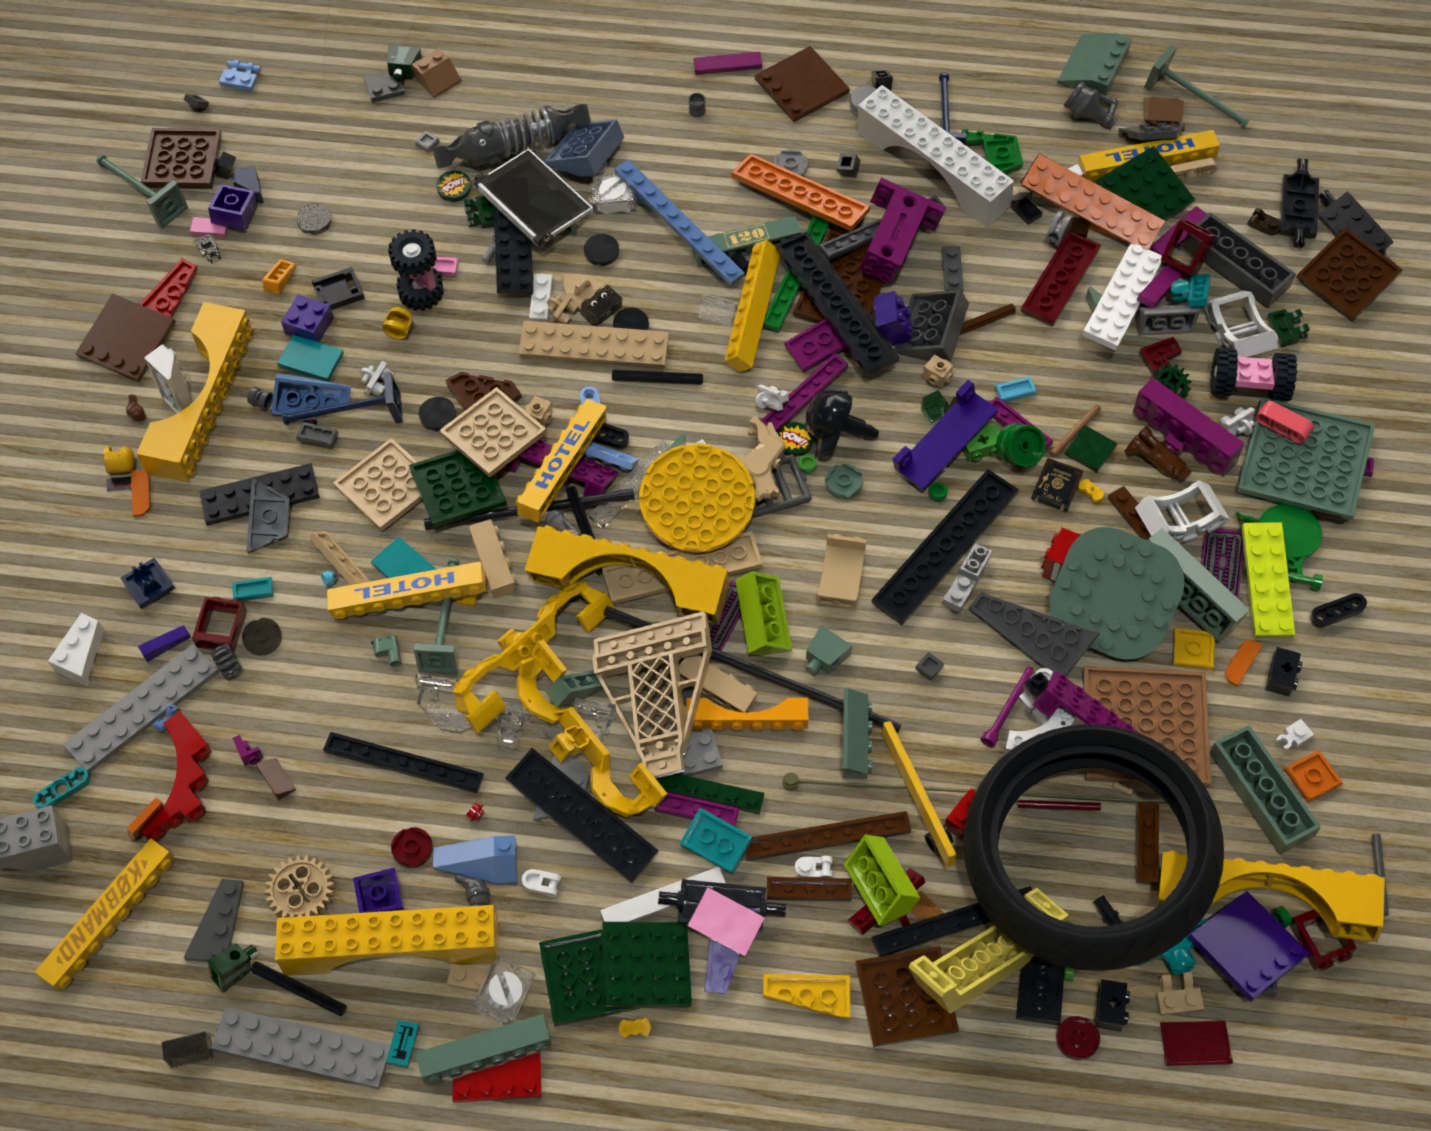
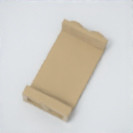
M828 534L821 582L817 593V604L856 610L866 550L865 539L860 537H844L840 534Z

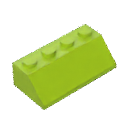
M751 571L735 579L748 653L764 656L792 651L779 577Z
M865 834L843 864L879 926H883L910 913L921 898L884 837Z

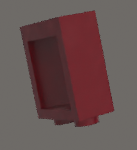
M1187 219L1179 220L1161 260L1166 262V266L1170 268L1176 267L1181 270L1180 273L1185 276L1198 275L1217 235ZM1183 231L1203 241L1191 267L1171 257Z
M216 596L212 598L205 597L192 636L195 646L197 648L215 650L220 645L228 644L235 653L247 613L244 603L237 599L224 600ZM212 611L236 614L230 636L206 633Z
M1313 909L1294 917L1292 925H1290L1298 942L1310 953L1307 959L1314 970L1319 968L1326 970L1334 965L1333 962L1350 960L1357 947L1352 939L1339 938L1344 948L1321 957L1305 928L1323 920Z

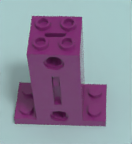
M881 177L870 202L886 210L859 270L879 278L883 282L892 284L919 225L935 232L947 207Z

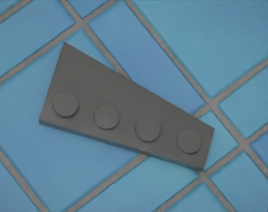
M221 880L183 957L186 961L207 962L210 958L231 947L244 887L243 880Z

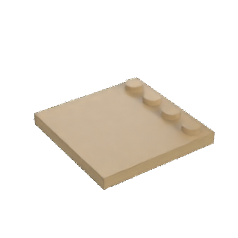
M497 387L439 430L443 438L488 477L493 476L547 434L544 426Z
M392 438L333 482L334 487L381 532L422 500L409 470V465L417 461Z

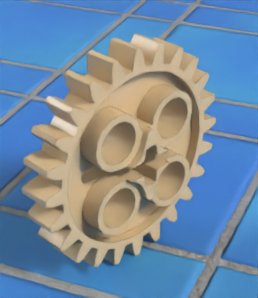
M297 855L294 862L289 857L288 864L281 861L282 868L274 867L276 874H269L268 876L272 881L265 883L270 888L265 890V894L269 896L266 898L268 904H271L269 907L272 911L275 910L276 916L282 915V918L311 916L312 914L319 916V909L326 911L324 903L331 904L328 897L334 896L333 891L330 889L335 888L334 883L331 882L333 877L332 874H329V868H324V863L322 861L318 863L315 857L310 862L308 855L305 856L304 860H301L300 856ZM301 873H308L306 877L299 878V875ZM290 875L294 876L299 886L310 899V903L305 901L293 881L289 878ZM290 884L288 889L281 890L283 885ZM319 888L317 893L310 894L312 889ZM301 900L299 905L292 906L294 901Z

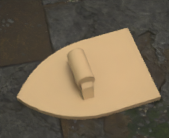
M571 273L564 275L566 295L569 291L574 294L572 299L579 303L578 309L587 317L614 297L611 291L592 277ZM603 292L607 293L606 298L601 297ZM593 300L597 301L596 306L591 305Z

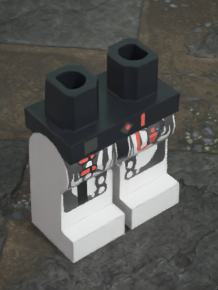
M1042 672L1037 673L1024 682V693L1018 698L1029 713L1032 711L1031 715L1040 726L1053 716L1052 714L1048 718L1032 706L1033 702L1046 689L1049 683Z

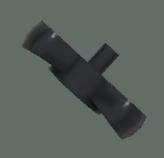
M735 253L731 260L746 276L749 261L741 253Z

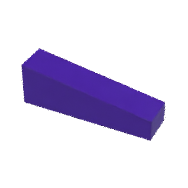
M182 625L139 645L138 648L146 662H149L188 640L191 636L185 626Z

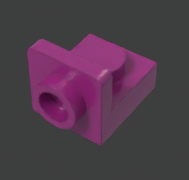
M240 735L232 738L244 766L253 765L263 758L259 747L251 749L247 740L242 741Z

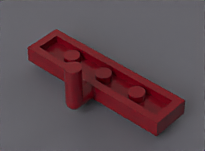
M912 868L905 872L916 890L926 883L924 877ZM867 904L848 919L850 926L862 935L877 924ZM907 915L899 918L902 927L910 924Z

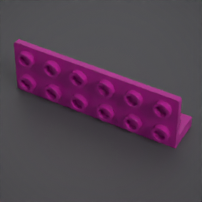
M539 439L503 468L513 472L517 471L520 457L542 465L544 457L550 454L552 445ZM581 457L569 477L586 483L584 497L604 494L606 486L618 476V471L613 470L609 466L600 465L594 460Z
M1056 670L1052 673L1046 689L1032 705L1048 718L1062 705L1085 724L1114 726L1137 732L1132 725L1125 723L1116 713L1109 711L1099 700L1092 698L1083 688L1076 686L1067 676ZM1124 774V775H1125L1126 777H1128L1130 780L1133 779V777Z

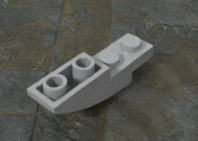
M976 543L974 544L962 564L959 574L944 597L942 605L961 612L979 582L992 555V550Z

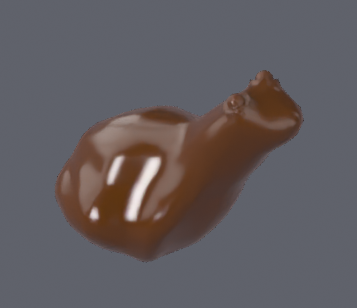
M128 395L127 415L133 419L144 421L146 419L144 408L138 404L136 395Z

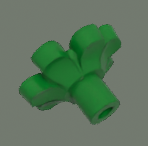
M1239 512L1235 514L1242 521L1241 525L1243 523L1260 522V519H1254L1252 516H1245Z

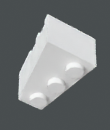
M83 613L79 615L48 660L56 673L88 687L90 682L89 676L94 668L93 662L96 653L99 651L104 634L99 621Z

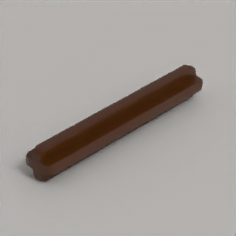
M1008 304L963 322L960 335L1015 314V305Z

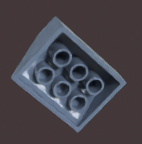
M618 120L591 122L584 126H576L574 124L544 163L547 166L580 177H593L597 175L600 168L624 139Z

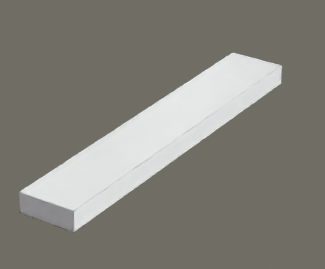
M719 867L686 878L687 880L725 883ZM682 880L600 910L603 920L605 922H635L676 907L673 905H659V891L678 893V891H681Z

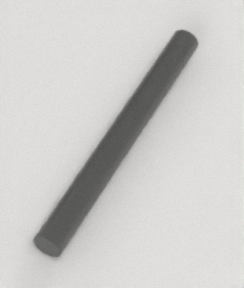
M1373 834L1372 841L1376 875L1385 878L1381 834ZM1385 881V888H1384V916H1388V915H1389V910H1388L1386 881Z

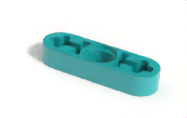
M75 768L36 792L33 796L34 805L37 809L50 805L56 806L85 788L91 780L89 773L84 768ZM81 775L83 780L79 781L77 776ZM60 785H66L67 790L64 793L58 794L56 792ZM43 797L46 799L44 804L40 800Z

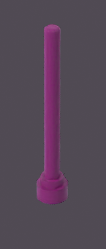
M1028 666L1025 669L992 728L985 731L980 738V741L987 747L994 748L999 740L998 732L1023 691L1024 682L1030 679L1034 672L1032 667Z

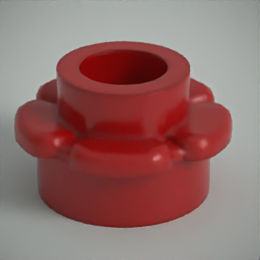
M476 802L466 814L470 821L474 819L476 821L479 820L484 813V810H482L483 804L479 805Z

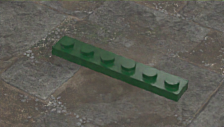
M681 774L656 778L666 792L733 806L741 811L760 815L764 800L763 792Z

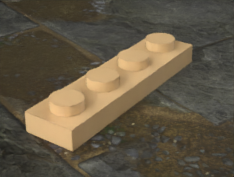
M326 531L311 533L309 538L314 543V546L324 554L326 560L331 562L349 585L370 582Z

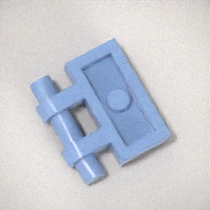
M228 60L227 67L232 69H224L219 80L220 86L252 92L258 80L254 72L260 73L261 66L250 62L246 64L241 63L239 60Z

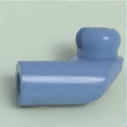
M168 705L166 707L165 718L163 720L157 719L153 725L154 729L159 732L167 730L163 722L176 714L177 707L175 705Z

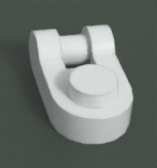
M831 856L801 857L795 863V873L798 877L833 878V872L830 870L833 858ZM816 866H822V870L816 871Z
M530 869L523 874L522 884L527 891L556 898L558 893L556 888L560 884L562 877L555 873ZM544 880L549 881V886H543Z

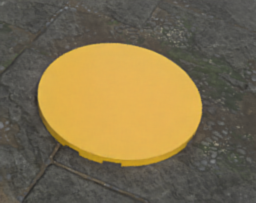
M695 443L693 445L674 447L661 454L652 462L646 470L640 485L639 503L641 514L647 527L663 543L686 552H709L733 542L746 529L754 512L755 490L748 470L737 457L724 449L713 447L710 444Z

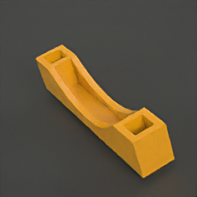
M692 698L686 699V719ZM700 698L692 730L712 729L718 731L732 729L739 731L742 729H753L759 731L762 729H773L779 731L793 729L799 731L808 729V698H787L770 709L749 713L728 710L714 704L708 698Z

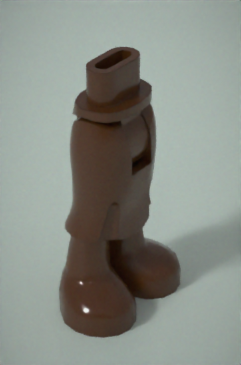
M1145 426L1125 449V453L1130 456L1137 452L1147 458L1146 460L1152 462L1163 473L1171 476L1173 479L1178 478L1181 482H1184L1192 473L1186 467L1187 464L1178 455L1157 440L1148 426Z

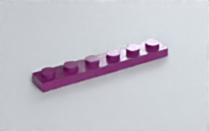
M834 353L788 395L789 402L782 404V410L772 409L760 421L766 426L772 422L775 431L778 432L783 425L787 424L805 408L818 392L823 391L848 368V363Z

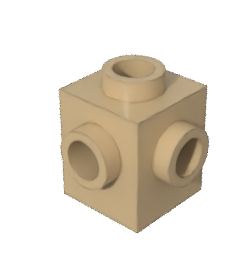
M934 354L924 367L923 378L931 384L942 388L945 383H949L953 378V365Z
M534 396L531 403L526 405L524 411L542 426H545L552 418V403Z

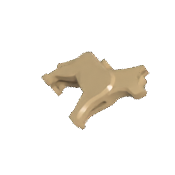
M754 415L749 421L751 426L748 434L757 436L758 446L747 456L735 457L748 470L755 488V501L760 502L762 499H771L773 496L779 497V490L775 485L771 472L773 469L777 470L782 463L781 459L784 456L785 443L778 436L772 422L766 426Z

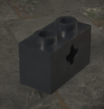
M1280 647L1276 648L1272 656L1265 690L1288 697L1292 690L1296 691L1299 682L1296 674L1300 673L1303 663L1299 661L1301 653Z
M1101 979L1098 985L1095 1016L1097 1028L1121 1032L1123 1026L1128 1024L1129 1012H1125L1126 1004H1129L1131 994L1130 991H1127L1128 983ZM1110 1003H1114V1007H1116V1009H1113L1112 1004Z

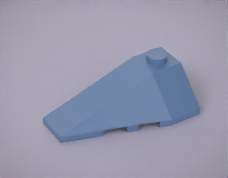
M276 373L272 414H293L349 403L351 386Z
M515 835L493 836L433 848V868L455 875L461 874L475 877L495 885L518 884L517 842Z

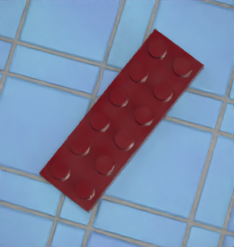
M1068 231L1022 305L1021 311L1054 326L1098 254L1101 244Z

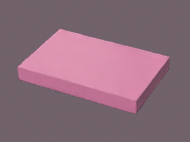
M707 888L688 927L745 957L765 917Z

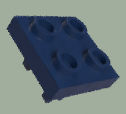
M155 558L144 564L140 562L138 568L132 567L131 572L121 577L123 584L140 609L175 589Z

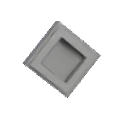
M425 131L415 141V146L430 153L440 141L439 138Z

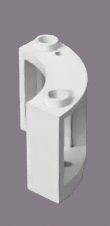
M1241 291L1208 301V305L1205 306L1207 318L1210 325L1213 324L1217 332L1214 335L1221 346L1225 345L1227 349H1236L1238 357H1249L1278 348V335L1260 317L1252 292ZM1243 298L1251 322L1228 328L1223 320L1219 305ZM1258 333V334L1253 335V336H1249V337L1242 338V339H1237V338H1240V337H1243V336H1247V335H1250V334Z
M1200 480L1191 484L1190 487L1169 496L1154 497L1149 495L1143 498L1135 507L1151 536L1163 528L1176 541L1181 540L1183 543L1197 539L1198 534L1205 531L1210 533L1230 520L1210 485ZM1203 493L1213 512L1198 521L1190 523L1179 505ZM1168 509L1177 526L1168 525L1161 511Z
M1060 705L1053 716L1042 726L1028 731L1010 730L1003 756L1020 743L1052 729L1073 726L1076 716Z

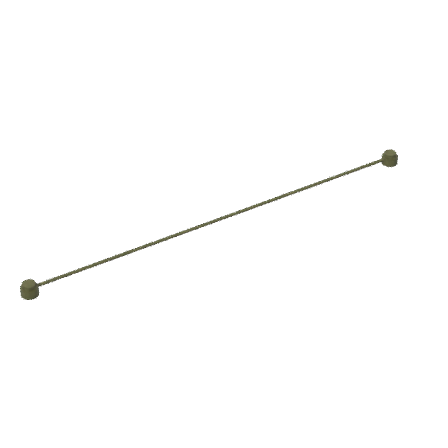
M794 773L785 774L782 782L783 787L788 791L796 790L799 783L908 789L907 786L799 780L798 776ZM923 787L924 790L933 791H969V789ZM1023 793L1021 795L1167 804L1162 800Z

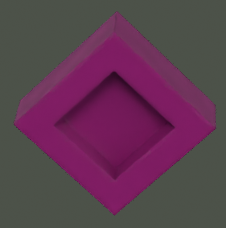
M1168 434L1164 439V446L1180 457L1184 452V444Z

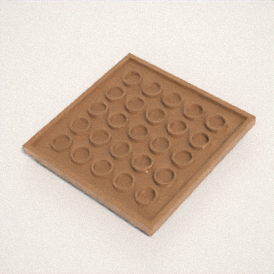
M1084 666L1083 687L1088 695L1099 700L1105 708L1116 713L1121 720L1132 725L1140 734L1161 743L1177 754L1198 775L1204 786L1210 787L1211 768L1206 672ZM1085 768V780L1143 783L1135 778L1130 780L1120 772L1100 768Z

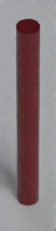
M1017 800V808L1101 811V803Z

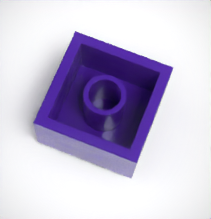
M221 184L208 207L211 223L245 230L257 208L255 191Z
M895 291L874 297L877 328L891 346L911 340V332L913 331L909 318L911 317V311L908 306H905L902 297L898 296Z
M298 294L282 319L281 324L285 335L291 337L296 335L320 342L334 316L331 305Z
M395 867L353 878L359 913L405 910Z

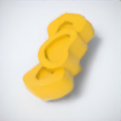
M1089 479L1079 482L1078 491L1085 492L1087 497H1091L1093 503H1099L1103 500L1105 496L1104 491L1096 487Z
M647 1018L630 1019L628 1021L623 1019L619 1024L618 1030L623 1038L628 1037L630 1034L638 1035L639 1033L648 1036L652 1026Z

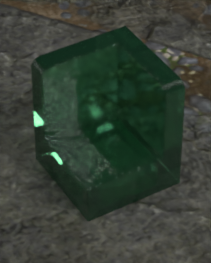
M939 390L922 398L921 411L930 423L941 419L947 413L948 402Z

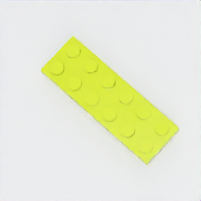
M1243 523L1241 528L1254 638L1294 637L1295 627L1282 523Z

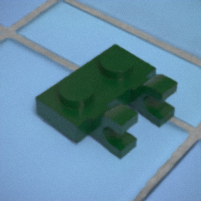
M485 196L475 197V201L464 199V210L468 217L469 227L481 225L482 229L494 227L493 204Z
M1286 309L1268 313L1267 319L1272 329L1278 335V342L1281 347L1297 343L1299 338L1308 337L1307 332L1310 331L1307 323L1299 327H1294L1293 325L1301 323L1300 317L1303 314L1300 309L1287 313Z

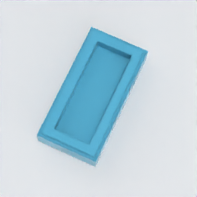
M1031 377L995 385L998 398L1004 403L1034 396L1037 393Z

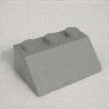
M1189 304L1154 306V308L1149 306L1138 307L1135 317L1138 335L1193 333L1200 308L1189 307Z

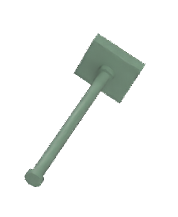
M1173 45L1153 65L1144 86L1149 91L1162 76L1166 75L1242 124L1243 128L1250 121L1248 117L1244 118L1171 71L1169 66L1177 50Z
M99 155L96 162L99 165H104L151 197L146 202L157 226L161 229L188 208L181 190L175 181L172 180L156 193L107 160L106 156Z
M450 558L447 564L449 567L459 566L460 561L456 558ZM451 598L443 599L435 644L415 643L414 645L418 672L458 674L459 666L455 646L443 645Z

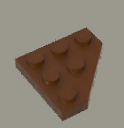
M460 372L445 380L446 385L464 411L496 387L514 402L522 398L520 391L511 380L499 381L494 380V377L479 375V377L471 376L466 372Z

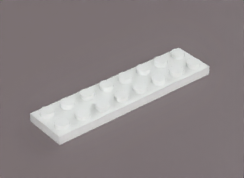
M1132 243L1129 245L1087 323L1082 336L1115 351L1117 350L1141 303L1137 301L1138 295L1153 280L1163 261L1161 260L1162 255L1145 250L1140 245Z

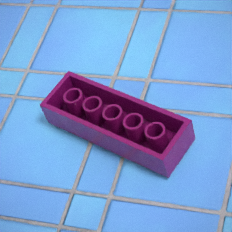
M1154 378L1138 392L1133 413L1138 418L1146 421L1153 429L1160 431L1166 437L1168 434L1175 437L1184 444V451L1192 454L1199 462L1206 464L1213 472L1222 477L1236 465L1245 444L1242 440Z

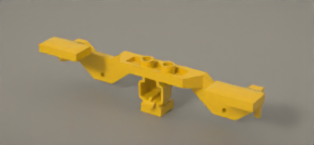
M576 581L564 587L557 594L546 600V603L539 609L537 614L538 620L525 632H516L515 629H510L497 640L503 652L480 661L476 666L464 672L463 677L455 684L452 692L456 698L457 711L466 714L465 718L474 732L479 733L507 707L497 691H492L480 702L471 692L474 684L487 672L497 667L513 672L518 669L519 663L522 660L532 656L530 653L538 641L544 640L548 642L555 635V615L557 610L570 598L581 594L589 605L576 615V618L584 631L590 632L606 617L604 615L606 606L615 609L606 592L593 589L586 582Z
M544 640L538 641L530 653L532 657L519 663V676L516 679L518 699L529 713L551 724L559 722L565 729L563 733L556 735L548 748L560 763L566 761L569 756L583 752L594 766L590 770L592 792L596 799L606 808L611 809L612 812L628 818L652 806L654 808L659 806L667 796V792L643 763L638 764L629 775L641 793L634 800L624 797L610 780V753L573 707L557 708L555 705L548 703L537 689L536 677L543 670L553 683L567 671V668Z

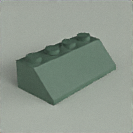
M844 688L843 779H867L868 773H872V760H868V753H872V740H868V733H872V721H868V713H872V701H868V694L849 688Z

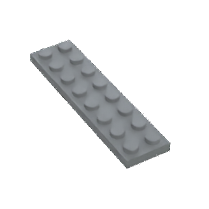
M192 644L69 738L63 745L76 761L90 773L154 724L157 719L163 717L166 714V707L168 705L177 706L219 672L205 655Z
M225 1007L211 1049L224 1054L380 1089L391 1045Z

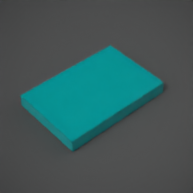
M293 335L277 364L278 367L329 382L344 352L342 349Z
M397 537L371 560V564L386 578L437 570L400 537Z
M699 808L679 844L734 874L754 837Z

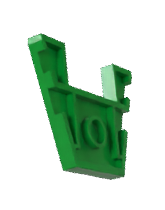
M962 129V133H966V145L982 144L986 161L1004 174L1023 167V159L1017 136L999 133L989 135L984 134V131H977L975 133L968 132L969 129Z

